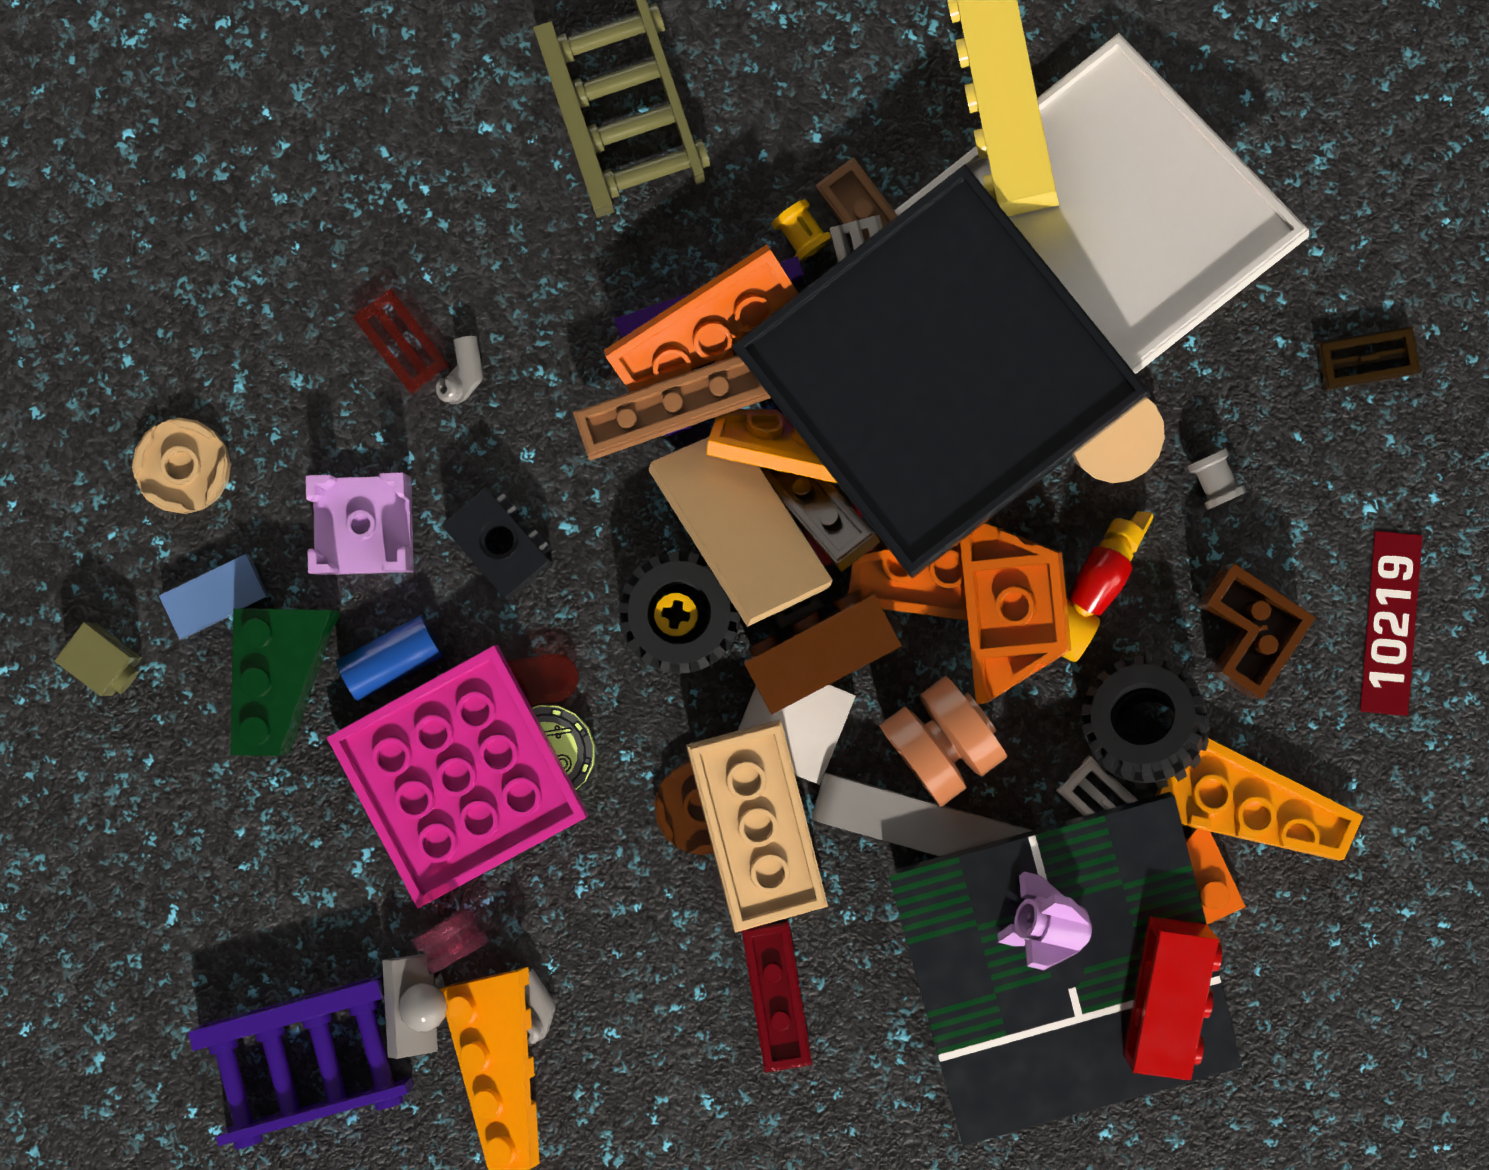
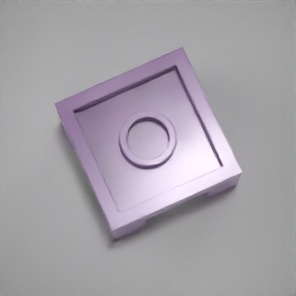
M380 473V477L336 478L331 475L306 476V499L313 502L314 549H308V573L315 575L414 572L411 477L405 473Z

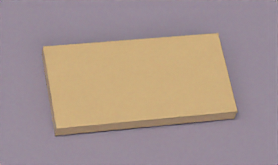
M707 437L652 461L648 471L748 627L828 589L833 580L759 466L706 455L709 439Z
M775 720L687 744V752L735 933L828 907L782 722Z

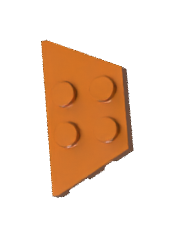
M987 523L981 525L960 542L977 704L988 703L1072 650L1062 552Z

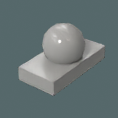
M419 954L382 960L388 1058L399 1059L438 1052L437 1027L446 1016L447 1003L445 995L434 986L433 956L430 954Z

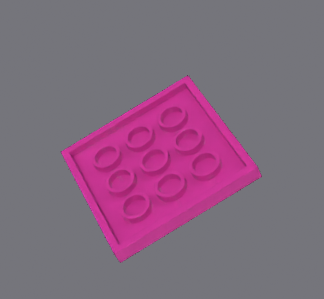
M498 645L490 647L327 737L417 908L426 905L590 816Z

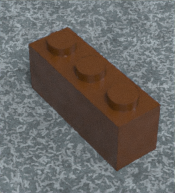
M857 589L836 600L834 603L838 610L823 618H820L817 611L794 622L791 626L795 632L777 641L775 635L772 634L748 647L752 655L744 659V664L771 715L902 646L873 591L863 595L861 589Z

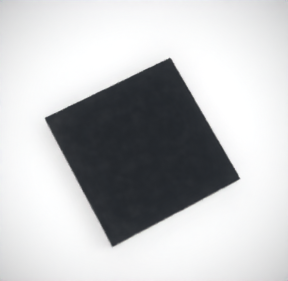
M966 164L731 345L911 579L1150 396V391Z

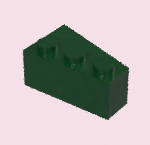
M233 609L230 755L282 756L291 754L310 700V692L318 670L324 661L327 644L341 611Z

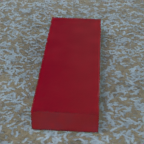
M789 920L771 922L741 931L764 1072L812 1065Z

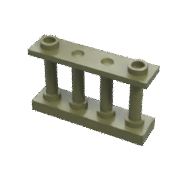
M635 0L638 11L636 15L567 37L566 33L556 36L552 21L533 27L597 218L615 212L611 199L620 196L618 191L687 168L691 169L695 184L699 185L705 183L703 168L711 166L702 138L693 141L657 34L665 31L657 3L648 5L646 0ZM645 33L653 56L652 60L582 82L581 78L571 81L566 64L575 61L573 56ZM657 78L661 79L669 104L598 128L596 123L586 126L581 109L590 106L588 101ZM672 123L676 124L683 150L613 173L611 168L601 171L596 154L605 151L603 146Z

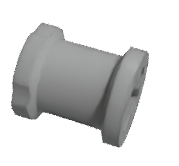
M1227 448L1187 466L1189 473L1196 474L1206 494L1207 500L1204 505L1207 510L1247 492L1244 485H1238L1226 458L1230 454Z

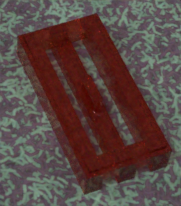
M391 288L353 317L412 395L420 390V387L426 382L432 381L439 372H443L450 367ZM389 303L434 360V363L429 367L425 365L383 310ZM374 314L420 373L413 379L369 323L368 319Z

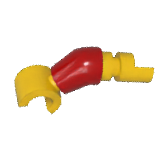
M1137 511L1130 521L1122 518L1114 519L1105 534V539L1101 541L1099 547L1091 549L1068 594L1071 599H1067L1072 650L1063 655V658L1077 662L1088 647L1100 625V618L1096 615H1102L1122 591L1132 572L1131 561L1134 556L1133 553L1137 551L1153 520L1152 512Z

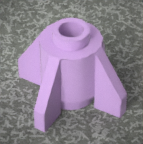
M1028 872L1020 874L1021 898L1026 900L1018 907L1014 924H1010L998 933V943L1011 946H1025L1027 966L1045 970L1080 952L1090 940L1092 924L1084 907L1078 905L1070 897H1065L1042 876Z

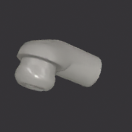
M465 336L453 340L457 366L445 379L440 378L437 381L436 394L440 400L450 404H459L467 400L482 382L483 370L477 336Z
M531 968L529 969V984L524 987L526 1008H531L532 1028L527 1030L528 1044H535L537 1041L542 1040L549 1032L556 1006L534 969Z

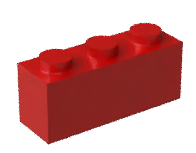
M1152 916L1149 918L1123 1054L1133 1073L1191 1081L1194 1064L1199 1065L1202 1061L1204 1040L1200 1033L1203 1018H1209L1212 1012L1213 992L1212 989H1209L1213 971L1219 970L1223 953L1221 942H1219L1218 937L1207 924Z

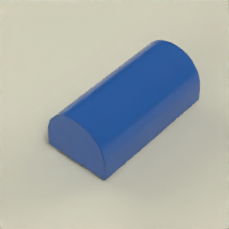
M421 614L336 660V664L350 693L358 702H362L444 658L445 655L424 615Z

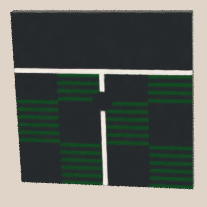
M1171 792L887 871L963 1146L1242 1068L1218 971L1212 972L1209 988L1213 992L1212 1012L1209 1018H1203L1200 1033L1204 1040L1203 1058L1199 1065L1194 1064L1191 1081L1133 1073L1123 1056L1150 916L1206 924L1175 796ZM1023 872L1042 876L1065 897H1070L1078 905L1084 907L1092 924L1090 940L1080 952L1045 970L1027 966L1025 946H1011L998 943V933L1010 924H1014L1017 909L1026 900L1021 898L1019 875Z

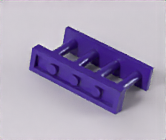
M383 974L204 1023L188 1032L193 1051L208 1047L210 1055L215 1054L234 1125L226 1127L216 1136L218 1146L233 1142L235 1149H242L262 1142L264 1140L262 1134L373 1103L376 1110H383L404 1102L402 1095L408 1094L414 1086L412 1076L393 1081L374 1011L379 1008L377 1000L384 997ZM349 1009L350 1016H356L374 1087L349 1094L345 1090L328 1022L332 1021L330 1013ZM301 1021L303 1029L309 1028L327 1095V1100L300 1107L281 1038V1035L285 1034L284 1026ZM255 1034L257 1042L262 1041L281 1111L280 1113L253 1120L234 1050V1048L238 1047L237 1039Z

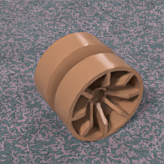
M946 675L920 694L921 702L932 719L928 723L924 724L912 710L904 706L879 725L898 754L940 807L966 789L965 781L954 764L960 758L980 776L985 775L1007 758L1004 749L993 735L996 729L987 715L969 693L963 695Z

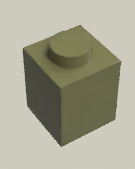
M83 622L54 661L99 696H113L116 691L122 694L136 679L139 671L135 669V666L142 657L99 624Z

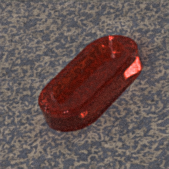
M549 654L507 661L530 706L566 700L573 695L578 687V669L573 661L566 656Z

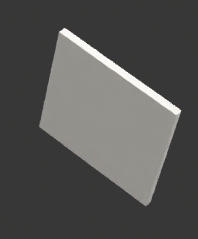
M1120 33L1116 34L1037 97L1059 205L1009 216V218L1135 374L1309 237V229ZM975 146L898 207L895 213L899 216L964 164L967 165L984 186L983 176L991 174L988 157L979 159L977 147Z

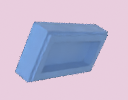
M244 554L159 595L179 639L187 638L232 616L233 609H247L269 598L248 554Z

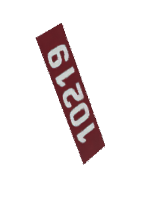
M1375 531L1360 712L1408 716L1423 535Z

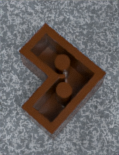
M1234 563L1222 565L1196 605L1236 631L1210 672L1251 699L1264 698L1316 618Z

